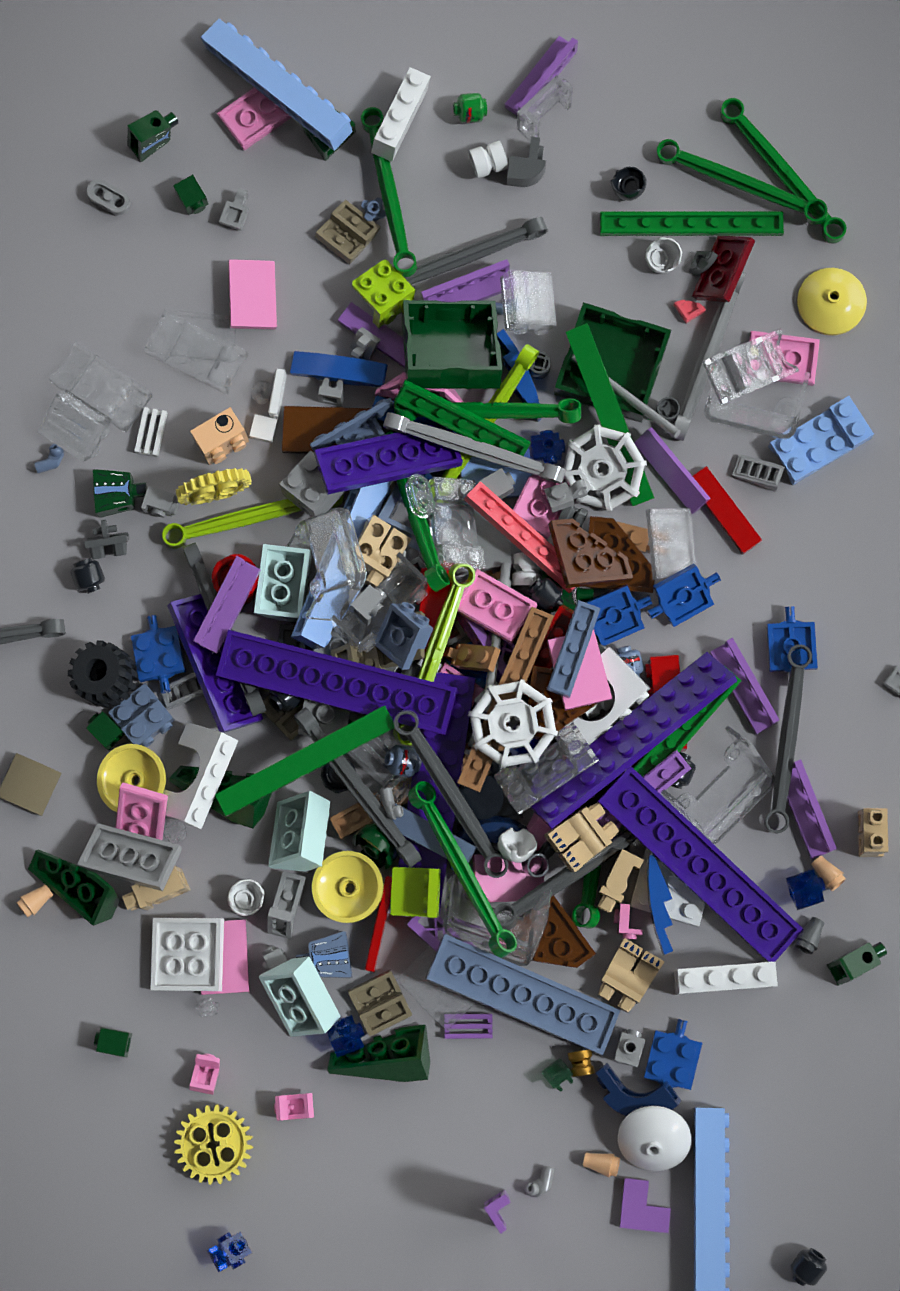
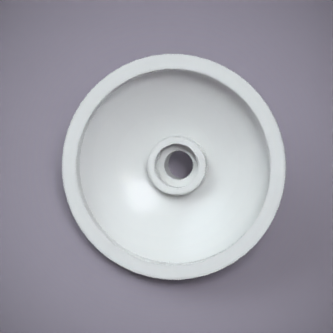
M646 1106L634 1110L624 1118L618 1131V1145L622 1155L634 1166L648 1171H663L675 1167L687 1156L691 1146V1133L686 1121L678 1113L665 1107Z

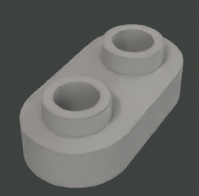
M99 179L92 181L88 185L87 194L93 203L115 215H123L129 210L130 200L125 192ZM98 191H103V195L96 196V193ZM117 202H123L121 207L115 206Z

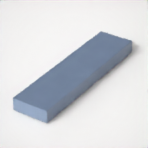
M580 600L577 601L547 691L570 698L601 608Z
M402 807L404 811L403 816L393 820L402 835L447 859L428 820ZM452 834L469 863L477 847Z

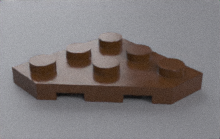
M590 516L588 533H594L607 542L606 546L616 553L621 552L627 556L633 579L626 583L585 587L616 589L626 584L630 591L653 593L656 570L614 518Z
M573 518L550 521L548 526L566 588L626 583L633 579L627 556L621 552L616 553L606 546L607 542L594 533L589 534L579 527L580 523Z
M533 666L529 685L553 701L551 705L556 731L559 732L598 704L595 703L565 711L561 695L547 691L554 669ZM529 696L527 697V704L529 706L535 707L539 704ZM541 709L536 712L538 726L546 728L543 710ZM537 732L533 739L540 740L544 734Z
M552 896L524 916L513 929L509 930L517 940L516 949L508 954L510 958L578 968L596 955L593 948L555 896ZM499 938V942H500L501 946H502L503 948L507 949V946H506V943L504 942V940H502L501 938Z

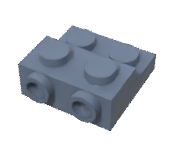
M407 602L390 604L374 642V645L402 670L410 668L417 650L425 649L433 631V628L428 624L430 620L424 615L416 614L414 612L415 607Z
M146 683L130 694L127 700H123L120 702V705L115 706L108 712L133 744L145 747L150 746L154 742L153 738L160 732L164 734L173 727L172 722L175 721Z

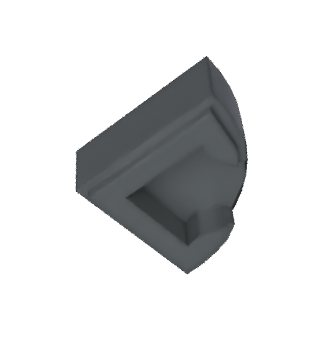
M697 251L689 272L693 275L705 272L712 266L718 255L713 251Z

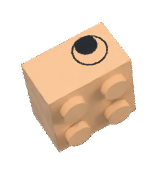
M231 407L190 431L209 465L224 461L227 454L232 451H241L246 447V443L249 442L243 426Z

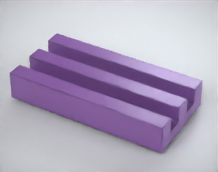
M444 1014V1039L493 1038L492 1014ZM449 1019H488V1024H449ZM449 1029H488V1033L449 1034Z

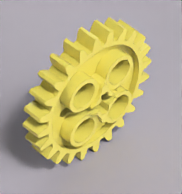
M247 469L218 470L212 474L207 473L190 479V482H184L183 485L178 486V489H176V496L180 504L201 505L207 502L211 503L213 500L218 501L232 497L237 492L249 488L252 481Z
M206 1105L205 1113L200 1108H197V1116L188 1114L190 1122L182 1121L181 1124L185 1129L176 1131L182 1137L174 1141V1143L181 1145V1148L175 1150V1153L182 1154L183 1156L177 1162L186 1163L183 1171L192 1170L190 1178L195 1177L197 1174L200 1175V1183L204 1181L205 1177L208 1178L209 1185H212L214 1178H217L218 1183L222 1184L223 1176L228 1181H231L232 1172L240 1175L238 1167H247L243 1159H251L252 1157L246 1153L247 1150L254 1148V1146L247 1144V1141L253 1138V1136L246 1135L245 1133L250 1129V1126L242 1127L241 1124L245 1118L235 1119L238 1112L234 1111L231 1115L228 1114V1106L222 1112H220L219 1105H215L214 1111H211L210 1106ZM209 1123L213 1124L214 1140L220 1142V1146L216 1147L219 1166L215 1165L214 1149L208 1147V1143L212 1142ZM221 1123H226L230 1127V1133L227 1137H222L218 1133V1126ZM197 1128H203L206 1132V1138L202 1142L197 1141L194 1137V1132ZM226 1147L234 1151V1158L231 1161H226L222 1157V1151ZM201 1152H206L210 1156V1162L207 1166L201 1165L198 1161V1156Z

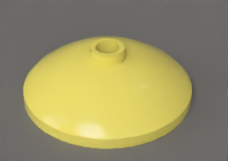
M824 268L815 271L804 280L797 296V307L802 320L812 330L824 335H840L852 330L861 321L867 304L866 293L860 281L851 273L839 268ZM836 294L838 299L833 300L830 295Z
M125 744L113 749L105 756L97 773V788L101 799L111 810L117 812L119 789L123 782L163 794L166 784V773L162 761L151 749L138 744ZM138 776L140 782L135 785L134 779Z
M341 851L327 857L322 861V866L316 869L312 880V895L318 909L328 918L341 923H354L368 917L379 905L383 894V878L379 868L370 858L355 851ZM353 884L354 891L348 893L347 886Z

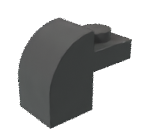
M531 136L528 158L510 156L507 174L508 186L529 187L542 179L546 170V160H542L544 146H540V137Z

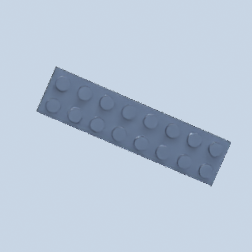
M447 934L443 935L426 976V980L587 1050L590 1049L599 1055L604 1054L621 1011Z

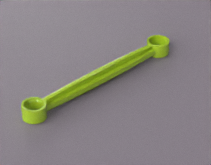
M529 344L524 346L515 361V365L501 383L500 389L496 390L488 403H507L523 375L535 362L539 354L538 350ZM486 419V420H488V421H490V422H492V423H495V421H496L497 419ZM460 452L463 460L462 466L446 469L427 497L442 504L449 494L450 487L472 456Z
M344 494L331 508L339 507L343 503ZM284 499L225 514L185 527L177 523H171L163 529L162 537L168 547L178 549L186 543L187 539L264 522L302 510L290 500ZM171 529L182 531L183 536L178 543L173 544L167 541L166 535Z
M456 563L449 570L448 576L452 585L438 617L417 678L431 682L434 681L456 618L464 588L472 585L475 580V571L468 564ZM460 567H465L469 572V577L463 584H459L455 579V573ZM398 723L399 728L401 729L404 726V724ZM393 729V735L397 742L407 746L412 745L410 740L403 741L400 738L399 732Z

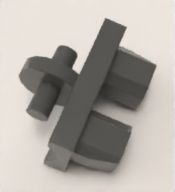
M101 520V527L93 528L94 535L102 534L103 536L87 538L84 541L85 548H89L92 559L105 558V545H112L114 556H121L127 554L129 534L126 532L109 535V533L117 532V525L108 526L107 520Z

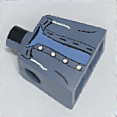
M346 931L309 942V953L296 955V958L309 956L320 977L353 978Z

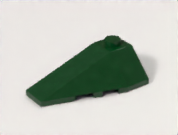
M180 765L170 776L169 782L184 791L194 782L199 767ZM226 770L217 793L252 776L254 773L238 776L232 775V771ZM272 793L229 816H225L216 796L210 808L232 822L253 829L263 818Z
M35 851L28 867L30 872L91 925L94 926L112 919L120 899L111 885L95 872L44 851Z
M425 1024L401 1027L395 1030V1034L382 1038L379 1035L373 1037V1042L364 1045L356 1043L330 1053L327 1070L329 1074L397 1082L428 1080L430 1054Z

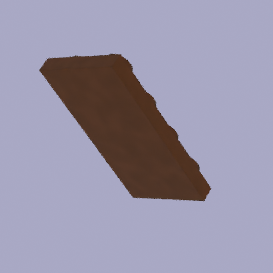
M284 406L282 452L308 454L312 451L314 453L310 444L314 442L317 436L330 433L336 425L342 422L347 423L354 419L357 413L364 410L368 411L371 408Z

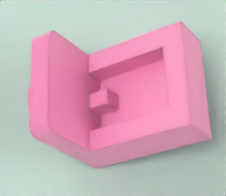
M620 904L619 909L614 910V923L618 924L617 934H623L622 939L637 940V936L643 935V930L629 929L630 904Z
M196 1054L195 1067L190 1082L191 1091L214 1094L220 1071L219 1058L212 1054Z
M312 1093L276 1096L274 1111L277 1121L314 1118Z

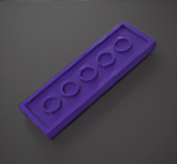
M440 424L431 425L432 427L452 432V430ZM399 432L321 448L314 452L327 495L460 467L463 463L458 451L407 433Z
M198 594L170 602L167 607L219 732L226 733L262 721L261 713L255 716L252 715L238 681L216 676L223 647L219 654L194 642L208 613L202 595Z

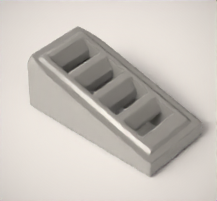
M739 454L732 477L776 492L785 467ZM744 462L748 463L745 474L740 473ZM752 466H757L754 476H751ZM762 468L766 469L763 479L759 478ZM770 472H775L773 480L769 481Z
M195 672L169 683L170 690L173 689L177 700L173 701L170 692L161 693L167 710L204 697ZM190 682L194 690L193 693H191L188 685ZM179 686H182V689L185 694L184 697H182Z

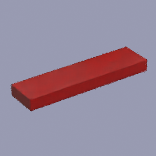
M707 466L692 476L710 497L705 503L706 507L742 554H745L762 542L761 537Z
M390 876L385 877L383 894L365 965L366 971L375 973L391 904L392 877Z

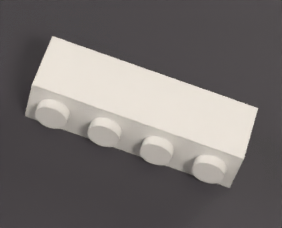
M411 67L409 68L374 138L371 153L391 162L393 161L428 90L431 76Z

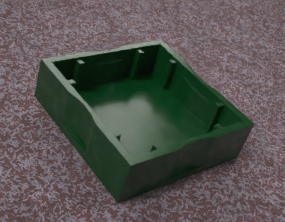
M403 300L402 332L406 380L424 389H500L502 360L500 344L497 339L496 302Z
M583 302L575 328L588 323L608 377L648 405L672 330L642 320L628 319L613 311ZM570 345L554 388V395L566 399H576L581 404L594 407L579 366L571 361L574 353ZM615 394L623 416L642 423L644 415Z

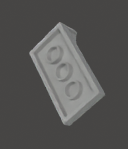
M97 823L77 865L97 874L163 891L182 848L178 844Z

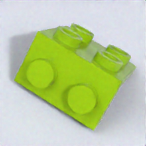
M382 260L352 282L353 289L374 310L373 323L378 328L384 324H390L402 312L403 300H414L415 289L395 270L388 260Z

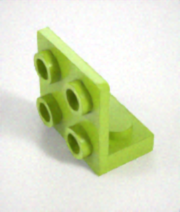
M393 867L391 915L438 918L441 869Z

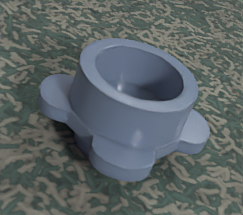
M377 197L375 200H364L361 207L365 211L364 218L366 221H377L386 217L381 198Z

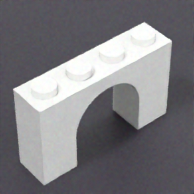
M610 647L601 654L607 680L612 685L615 693V702L612 710L607 716L597 721H587L578 717L559 731L563 738L578 753L613 727V724L619 719L623 720L632 712L630 708L636 702L640 705L649 696L647 691L650 687Z
M189 722L186 723L178 744L199 754L200 767L194 782L186 790L174 793L164 789L163 794L168 795L166 817L202 829L238 740L216 730Z
M775 962L685 968L673 971L675 995L739 989H765L778 986Z

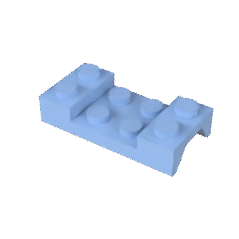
M847 396L793 431H788L771 441L768 447L778 456L788 472L790 482L794 485L872 439L874 433L850 396Z

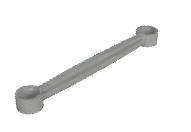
M743 271L730 302H720L712 321L680 413L674 425L681 430L679 436L675 439L681 441L685 439L692 416L713 368L716 353L719 352L737 296L745 279L746 273Z
M388 412L383 427L392 431L407 433L482 460L538 475L542 479L562 484L566 470L559 466L541 463L485 442H477L466 436L410 421V419Z

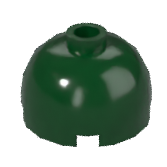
M374 822L364 825L352 838L355 847L359 844L362 848L360 853L370 858L378 868L385 865V869H388L398 856L396 848Z

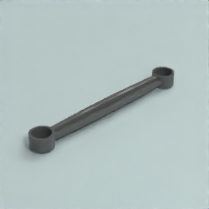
M543 217L533 218L525 222L522 227L466 246L459 251L448 253L417 266V270L412 276L404 278L411 285L479 260L525 239H537L548 232V228Z
M196 542L182 548L195 576L207 611H209L217 591L204 565ZM239 682L252 715L255 716L265 712V705L256 686Z
M50 619L42 621L41 624L0 628V645L38 637L54 638L66 634L64 620Z
M805 645L793 646L787 655L791 672L779 739L772 811L765 817L766 828L775 834L784 832L789 826V817L785 809L798 735L804 670L812 659V653ZM796 649H803L808 654V660L802 666L796 665L791 659V654ZM773 813H780L785 818L786 824L780 830L775 831L768 824L769 817Z
M306 707L294 715V719L305 734L310 736L313 742L327 736L319 727V723ZM341 756L330 762L329 765L350 793L396 848V852L409 868L418 863L422 858L416 848L405 839L393 820L387 816L385 809L371 790L365 786L360 779L361 777L346 758Z
M408 709L400 711L394 720L395 729L400 734L407 735L447 804L484 857L485 872L493 878L502 877L508 870V860L502 856L501 852L495 851L457 785L418 729L419 718L417 714ZM403 714H409L415 718V726L410 731H404L399 728L398 719ZM497 856L504 860L505 868L502 872L495 873L488 869L487 864L492 857Z
M625 830L613 837L611 844L586 862L578 871L571 873L565 867L512 905L508 903L497 905L493 910L496 916L499 912L505 910L510 911L514 915L511 922L507 924L500 923L502 929H513L517 924L518 916L576 882L637 839L628 830Z

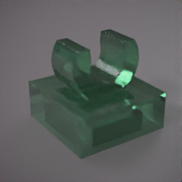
M561 1058L541 1071L552 1088H556L560 1092L563 1090L560 1084L566 1079L570 1084L573 1083L571 1078L573 1074Z

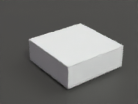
M255 414L249 437L272 443L278 420Z

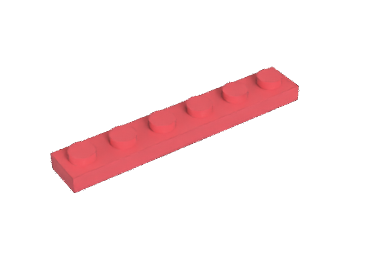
M480 481L466 495L464 500L570 594L575 587H565L554 546Z

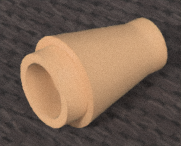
M822 855L811 864L825 888H829L831 891L837 889L846 880L843 876L844 873Z
M44 884L42 887L21 896L20 900L16 903L28 918L31 915L34 916L53 894Z
M586 1152L583 1167L594 1170L609 1178L610 1176L616 1177L620 1157H616L615 1154Z

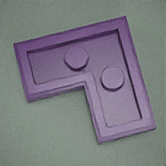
M624 1178L620 1228L669 1233L671 1208L647 1205L649 1181Z

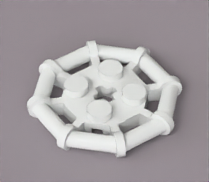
M598 424L576 439L569 440L563 467L566 470L564 478L569 487L576 482L574 475L579 474L581 479H584L587 493L590 490H596L604 494V499L590 495L576 498L577 503L592 505L610 512L623 502L639 495L640 492L638 490L647 462L635 446L630 433L604 428ZM602 437L620 442L616 447H613L612 445L603 444ZM595 438L596 446L587 451L581 448L582 445ZM623 445H625L634 462H627L620 451ZM577 452L581 455V463L578 469H573ZM600 462L609 466L607 469L608 474L605 475L604 472H598L597 469L600 467ZM635 467L631 484L629 485L625 482L627 469ZM619 486L626 490L611 499L610 491Z
M522 679L518 682L495 686L490 684L474 709L469 711L468 714L471 719L475 743L473 747L500 764L501 768L539 762L542 753L554 736L558 734L555 728L551 705L553 701L532 688ZM517 692V697L513 699L501 700L499 694ZM522 694H526L539 704L535 707L529 706L521 699ZM494 698L497 704L489 715L482 714ZM541 709L543 710L546 728L538 726L536 712ZM510 717H514L515 721H520V725L516 726V730L506 726V723L510 722ZM480 719L488 721L490 735L483 738ZM537 732L543 733V737L535 748L532 749L529 744ZM495 740L505 748L504 754L502 755L487 743ZM525 747L528 751L525 754L508 756L509 750L513 748Z

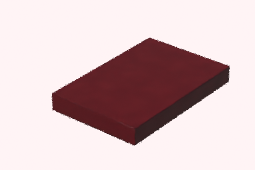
M718 235L711 250L718 257L709 269L701 273L692 297L701 301L730 302L755 240L752 237Z

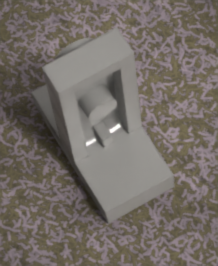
M283 871L273 907H270L268 913V934L291 939L293 923L306 877Z

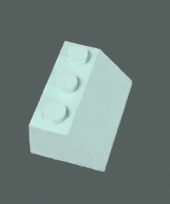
M263 544L260 564L261 572L258 579L254 614L279 621L297 623L307 595L312 557L310 549Z
M307 791L277 802L268 867L306 872L322 866L330 808L329 800L311 791Z
M309 956L292 958L259 976L290 1037L324 1034L341 1017Z

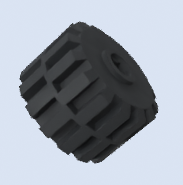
M97 640L96 645L92 642L86 643V649L79 648L75 652L78 654L77 658H71L69 662L73 666V669L68 670V676L73 679L69 682L71 688L76 690L75 693L96 706L109 708L110 704L113 706L120 705V699L127 700L130 697L128 691L130 689L135 690L136 684L133 683V679H138V673L133 670L136 667L135 662L130 659V655L110 642L107 644L103 640Z

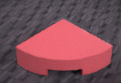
M680 300L674 303V307L686 324L706 311L698 302Z

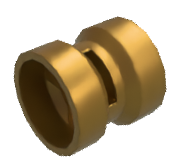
M590 1049L567 1053L568 1060L572 1063L571 1077L595 1074L594 1066L590 1061L592 1058Z

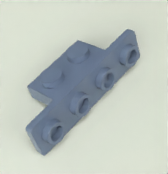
M391 398L378 401L370 410L361 411L349 422H342L336 425L330 433L317 436L314 442L310 444L311 448L315 452L317 449L330 447L335 443L340 445L385 435L377 419L393 411L394 402Z

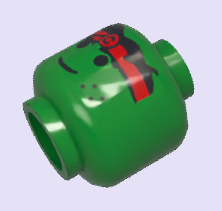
M479 93L460 94L457 102L453 103L454 116H458L461 123L481 122L483 117L487 116L486 98H482Z

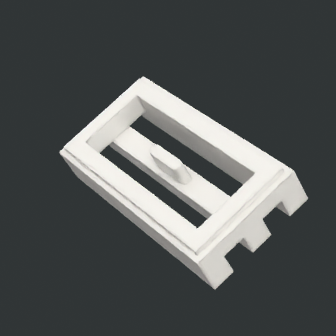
M277 368L275 370L268 409L270 418L279 420L287 376L284 369Z
M144 407L135 453L158 457L167 411H158V409ZM151 415L145 448L141 449L148 416ZM160 416L154 450L151 451L150 446L156 418Z

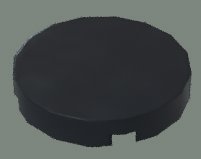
M487 775L480 793L462 785L458 786L478 821L493 817L501 809L504 800L503 789L499 781L493 776Z

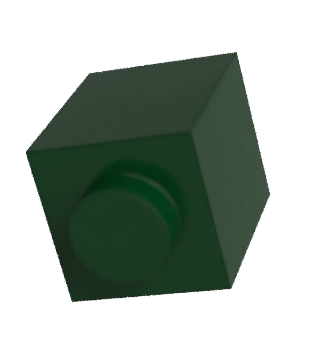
M193 174L173 185L188 215L198 214L209 205L204 192Z
M103 711L100 714H94L89 719V725L86 727L108 751L125 735Z
M101 1028L100 1032H96L94 1038V1046L97 1047L96 1052L128 1057L132 1033Z

